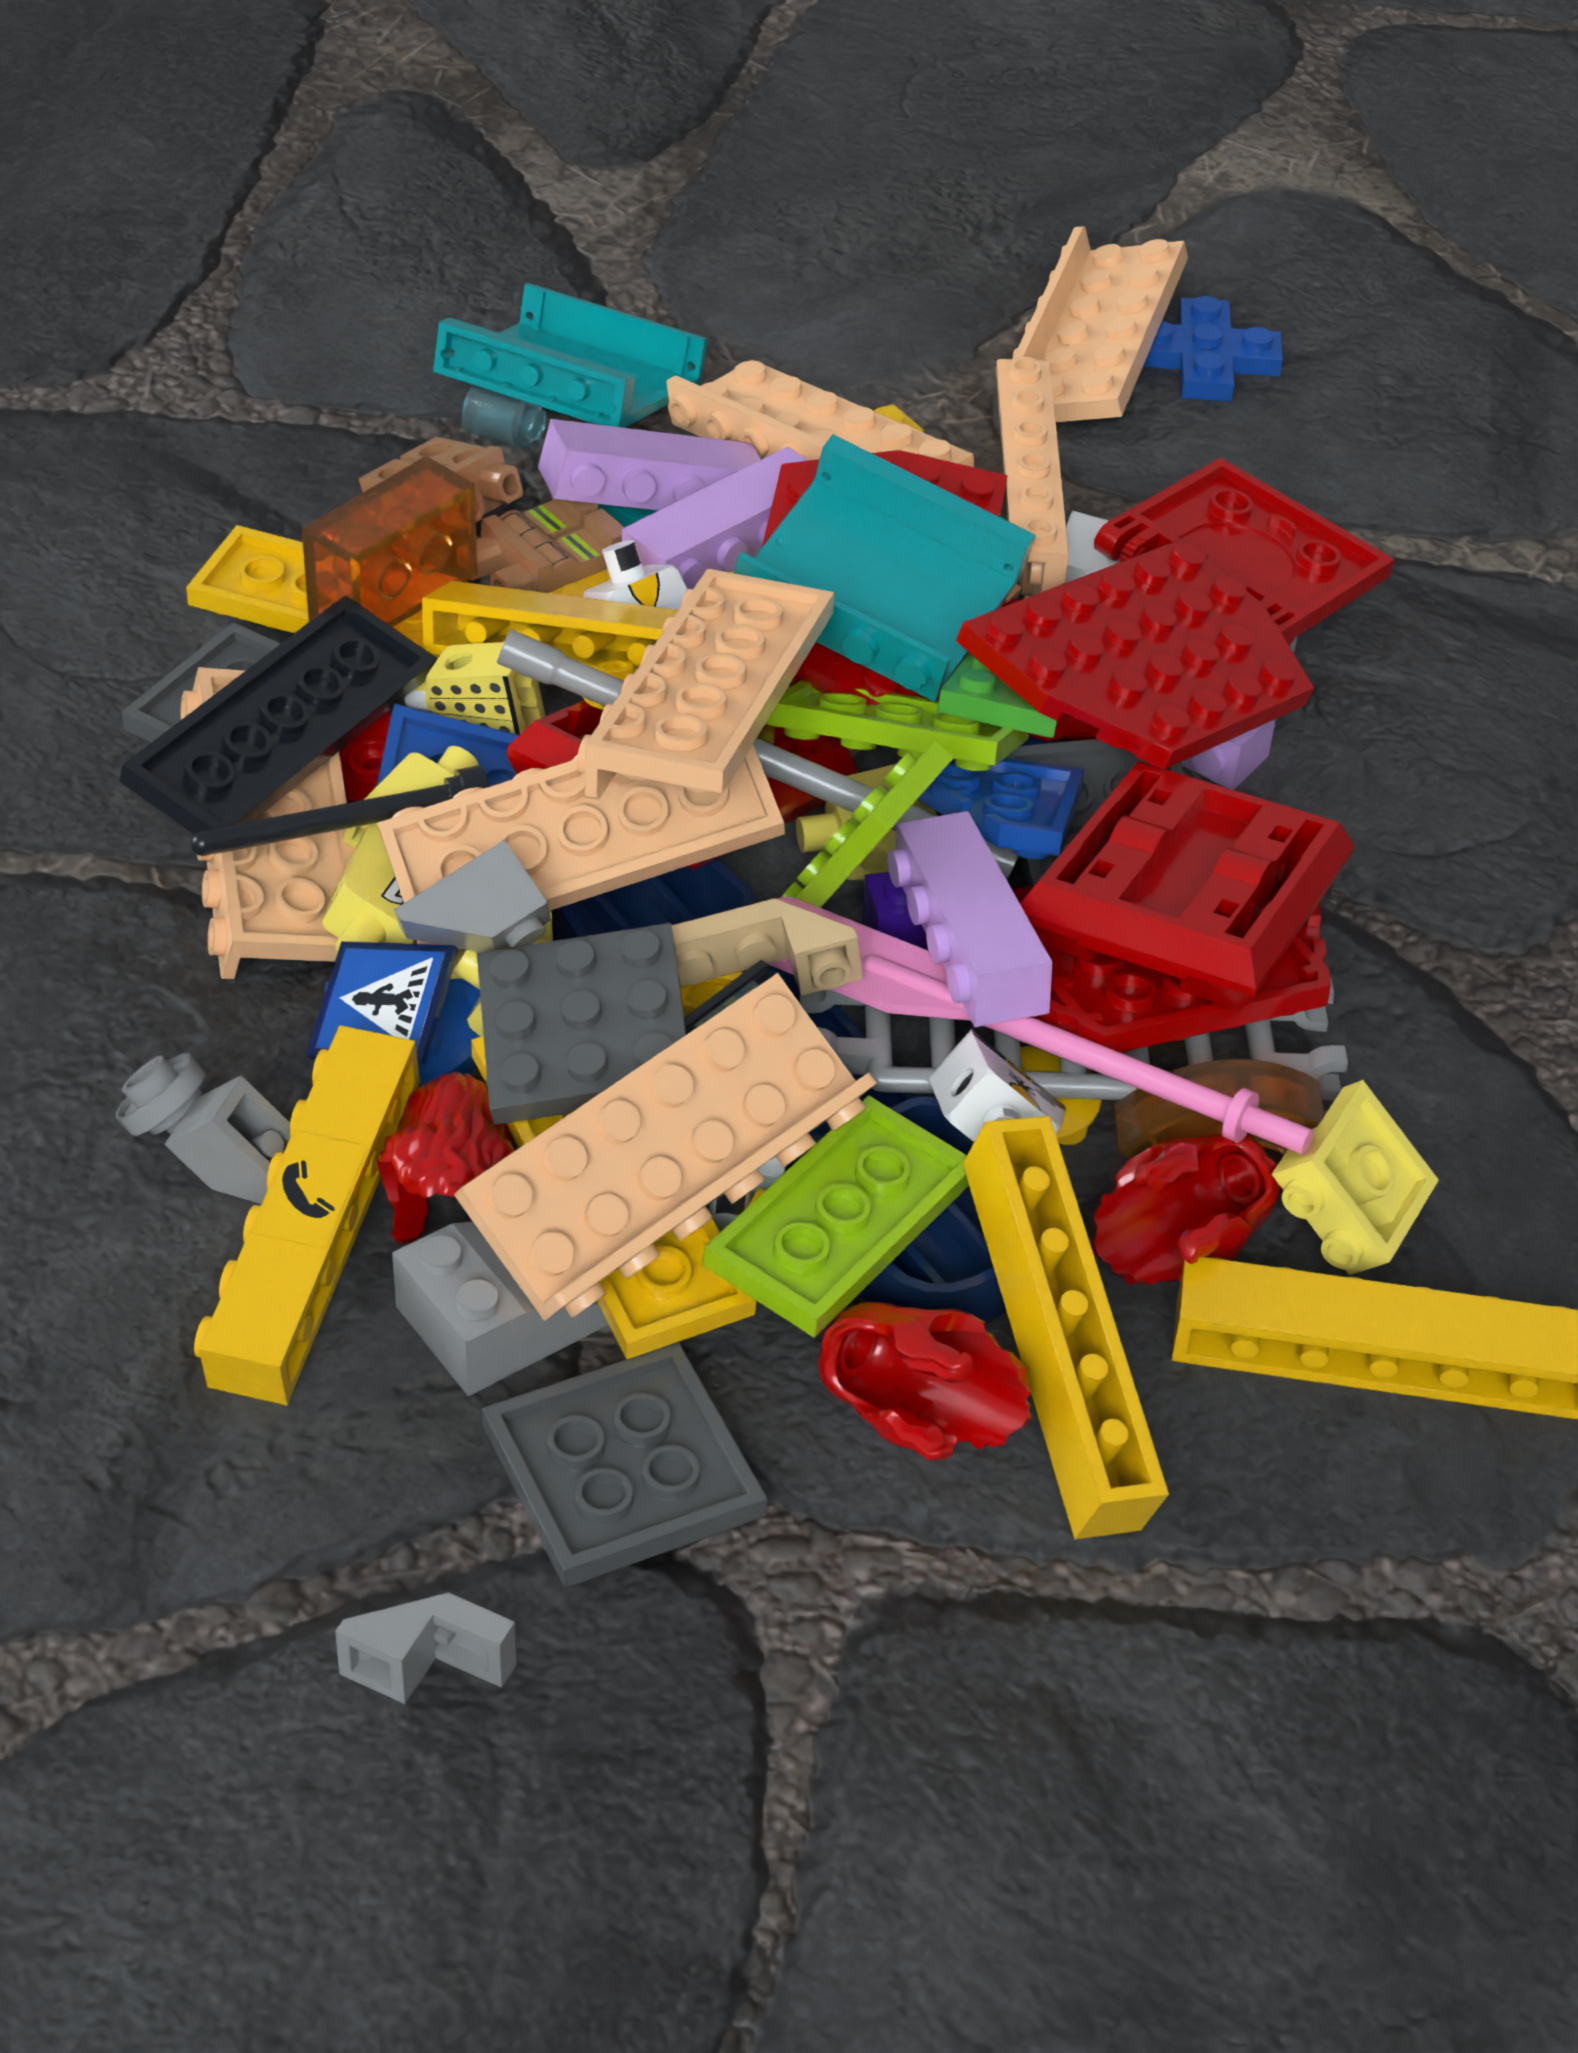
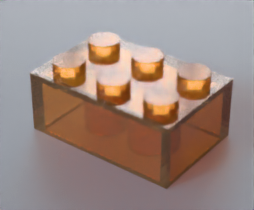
M425 456L302 528L309 621L346 595L391 627H395L422 610V598L450 581L467 582L477 576L475 484Z

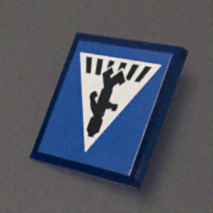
M341 941L306 1055L310 1059L316 1060L321 1049L329 1050L339 1025L414 1040L416 1043L418 1065H425L458 954L456 946Z

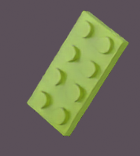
M803 680L786 689L765 724L782 727L786 736L795 739L812 740L819 738L820 735L841 738L840 744L847 748L871 750L876 748V745L898 748L897 754L900 757H904L907 752H910L917 760L936 741L954 757L953 759H955L957 767L972 771L991 769V765L996 766L1028 740L1027 732L1018 731L1014 728L1001 727L937 712L938 700L934 702L927 698L898 693L874 697L864 689H855L881 703L878 705H866V699L860 696L846 693L822 694L813 688L811 683Z
M936 741L918 760L910 752H907L883 779L892 789L888 792L882 785L876 786L852 813L850 820L848 819L823 847L825 849L820 851L796 878L805 888L803 889L798 883L794 882L780 898H796L821 908L954 757Z
M869 1095L862 1101L866 1109L837 1130L833 1131L831 1129L704 1247L702 1262L704 1267L813 1338L969 1186L963 1166L967 1155Z

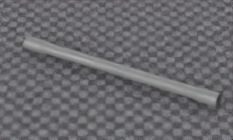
M510 629L497 659V664L541 683L559 686L603 706L613 704L616 701L624 683L621 679L567 657L559 649ZM758 738L753 743L766 776L852 813L874 790L870 786ZM912 805L897 823L931 818L937 815ZM896 824L891 828L896 831ZM985 840L1007 880L1018 855L1013 852V849L1000 848Z

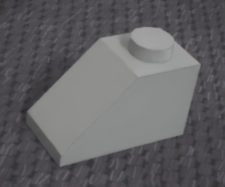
M505 840L394 909L399 927L406 938L476 952L531 945L544 934V925L551 921L548 902Z
M241 1075L196 1098L164 1145L212 1190L262 1204L268 1190L267 1174L271 1160L276 1152L284 1153L290 1140V1122Z

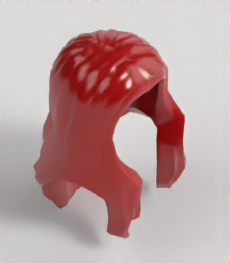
M460 1072L444 1073L431 1082L415 1089L409 1095L397 1131L386 1137L384 1149L377 1156L378 1170L387 1193L388 1201L394 1209L391 1236L398 1244H411L421 1236L428 1212L426 1198L435 1194L455 1197L454 1194L461 1187L516 1151L507 1124L494 1125L489 1106L488 1087L481 1080L475 1079L471 1074L466 1073L463 1075Z
M1212 1134L1204 1137L1175 1138L1152 1146L1125 1163L1115 1175V1186L1112 1193L1102 1195L1098 1201L1099 1207L1092 1220L1096 1231L1090 1242L1093 1254L1099 1257L1101 1263H1109L1113 1275L1122 1277L1128 1285H1152L1159 1281L1168 1283L1177 1281L1180 1283L1184 1260L1189 1264L1198 1262V1258L1201 1257L1222 1258L1234 1261L1237 1254L1246 1245L1251 1234L1259 1229L1270 1216L1279 1198L1280 1185L1271 1175L1277 1165L1275 1161L1266 1155L1263 1145L1250 1135H1246L1239 1143L1224 1138L1222 1134Z
M864 1302L849 1306L841 1311L827 1325L822 1335V1349L818 1356L820 1380L828 1391L850 1404L859 1416L875 1429L882 1439L895 1447L915 1450L927 1460H947L954 1453L953 1449L958 1442L962 1441L970 1442L979 1450L988 1445L991 1447L1004 1445L1010 1434L1025 1427L1032 1418L1029 1411L1031 1404L1027 1400L1031 1394V1386L1027 1380L1026 1366L1013 1352L1002 1349L993 1335L985 1330V1322L970 1313L956 1309L926 1310L916 1307H899L885 1302Z

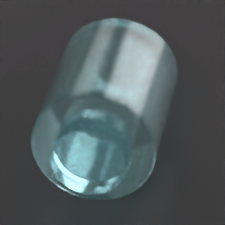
M472 385L464 401L462 425L466 432L520 448H527L533 440L537 441L541 438L546 426V412L542 410L541 406Z

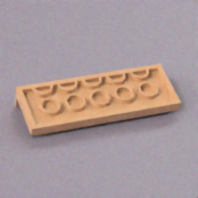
M1085 226L1074 227L1067 244L1062 247L1061 257L1057 266L1050 273L1049 283L1043 295L1038 298L1034 315L1031 321L1027 322L1025 334L1019 347L1015 348L1012 358L1031 357L1036 360L1050 361L1056 422L1123 416L1187 262L1188 255L1184 241L1167 242L1163 239H1155L1137 246L1120 247L1116 244H1108L1096 250H1091Z
M1017 357L1014 359L997 360L996 379L1004 475H1008L1005 487L1008 522L1036 535L1024 573L1020 578V586L1022 587L1020 595H1029L1024 596L1025 599L1065 584L1069 551L1050 361L1036 360L1031 357Z
M750 360L742 362L731 372L701 386L676 375L666 381L669 398L668 410L673 425L703 438L752 443L761 460L786 447H790L807 460L820 459L823 446L834 434L870 453L903 450L974 467V456L968 451L953 446L945 440L937 439L911 428L907 424L899 423L878 414L870 408L862 407L838 397L832 392L824 391L803 382L797 377L789 376L770 368L759 361Z
M707 569L694 589L686 590L681 607L675 616H669L666 619L662 635L655 645L649 644L647 646L642 663L636 672L626 676L621 693L616 701L605 706L600 724L593 734H587L582 739L578 751L577 768L580 773L585 774V797L599 800L616 773H620L631 780L650 779L680 785L696 793L715 792L722 794L833 615L834 592Z
M198 667L193 690L184 691L182 695L181 720L245 671ZM339 752L254 821L347 803ZM346 829L208 856L197 855L199 861H207L208 870L205 871L202 882V902L204 907L213 909L214 918L210 919L208 927V951L210 955L218 956L221 979H235L240 958L342 962L335 949L338 937L327 931L321 921L341 873L354 851V848L342 842Z
M752 745L722 794L715 792L696 793L680 785L650 779L631 780L620 773H616L599 800L586 798L585 774L578 771L577 755L572 761L547 769L532 768L522 771L512 780L488 788L474 787L465 789L457 793L452 799L425 808L409 807L397 812L391 819L378 822V826L404 903L505 840L548 902L550 911L784 835V821L755 747ZM417 940L420 951L443 946Z
M777 973L461 1187L454 1196L544 1321L562 1308H565L571 1318H573L607 1294L599 1282L619 1269L627 1280L660 1256V1253L653 1245L659 1239L672 1231L680 1242L713 1218L706 1207L711 1202L725 1194L731 1204L735 1203L765 1181L758 1170L763 1165L776 1157L784 1168L816 1144L809 1134L811 1131L825 1121L835 1131L866 1109V1106L859 1097L877 1084V1082L869 1072L857 1081L853 1078Z

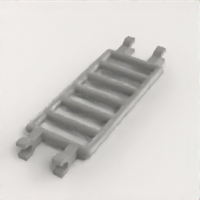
M1330 977L1331 989L1328 1004H1333L1335 993L1332 978ZM822 990L801 996L799 991V1003L806 1013L824 1012L833 1005L865 1006L866 1038L837 1037L830 1030L817 1027L851 1074L865 1075L869 1072L877 1082L872 1089L878 1092L935 1094L930 1084L929 1076L956 1047L954 1019L929 1017L932 1068L893 1066L890 1013L832 990ZM1326 1007L1298 1012L1290 1016H1280L1245 1024L1254 1079L1216 1078L1209 1033L1185 1038L1190 1077L1183 1078L1233 1098L1240 1089H1249L1259 1094V1105L1269 1106L1279 1102L1282 1097V1089L1308 1090L1310 1095L1317 1099L1335 1101L1341 1091L1339 1075L1327 1073H1346L1348 1059L1344 1045L1321 1046L1312 1050L1309 1054L1275 1053L1270 1020L1295 1021L1304 1030L1326 1032L1328 1027ZM993 1030L995 1049L1022 1070L1020 1041ZM1148 1047L1123 1053L1150 1064ZM1060 1057L1061 1072L1023 1071L1055 1098L1170 1102L1104 1074L1087 1073L1086 1067ZM973 1073L968 1075L962 1081V1083L960 1084V1087L962 1089H965L969 1085L973 1077Z

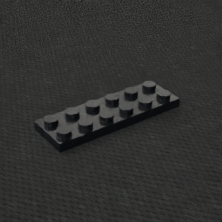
M344 595L125 762L122 766L119 782L192 834L254 821L393 708L394 704L399 703L426 681L427 674L438 658Z

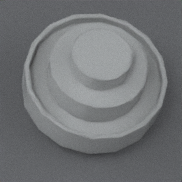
M183 1053L168 1062L163 1056L153 1058L139 1068L123 1085L122 1092L127 1097L116 1111V1119L130 1135L138 1136L147 1131L156 1135L165 1130L171 1135L194 1100L202 1095V1090L199 1086L206 1076L205 1070L190 1053Z

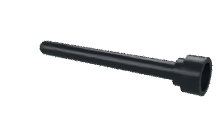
M481 765L456 769L453 777L444 778V785L199 831L192 836L190 845L195 854L208 856L374 824L391 819L397 812L409 807L425 808L450 800L457 793L465 789L474 787L484 789L488 788L489 784Z

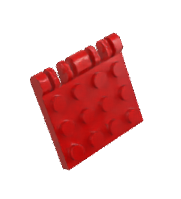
M1221 457L1106 522L1098 531L1094 540L1095 550L1113 561L1119 559V562L1180 539L1197 546L1204 552L1205 557L1226 575L1242 582L1247 592L1264 604L1289 646L1297 636L1389 578L1395 561L1394 558Z

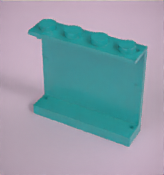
M526 283L524 284L520 322L499 333L451 317L439 321L433 372L594 424L626 428L668 405L669 398L666 381L676 375L699 386L701 385L708 338ZM529 312L533 314V319L530 318Z
M833 434L822 448L815 480L755 558L744 552L739 554L734 574L834 592L833 615L816 642L935 702L940 696L942 687L969 653L956 642L963 622L999 609L1024 573L1036 535Z

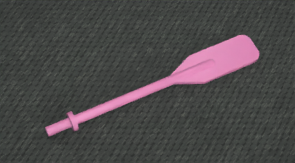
M791 897L776 898L855 928L859 943L863 980L844 984L838 988L831 989L832 991L886 1013L971 1021L963 1004L953 1002L948 989L947 973L942 963L935 964L932 961L928 950L802 900ZM789 959L768 964L793 974ZM1032 1017L984 1025L1009 1037L1223 1122V1137L1236 1143L1241 1142L1247 1133H1250L1305 1155L1313 1141V1129L1258 1108L1259 1094L1249 1089H1240L1233 1098Z

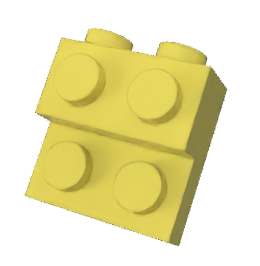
M1364 1080L1342 1088L1318 1127L1313 1128V1141L1306 1154L1302 1155L1288 1149L1271 1174L1284 1190L1282 1202L1285 1208L1294 1216L1306 1219L1322 1239L1321 1253L1325 1260L1336 1268L1346 1270L1349 1275L1391 1261L1439 1181Z

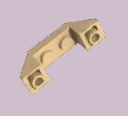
M776 898L672 925L681 987L696 985L706 980L748 970L760 960L770 964L789 959L801 996L822 990L835 989L844 984L863 980L859 943L855 928Z

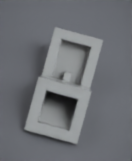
M449 1592L343 1619L335 1630L339 1675L403 1704L407 1702L435 1659L500 1688L503 1687L516 1667L515 1621Z

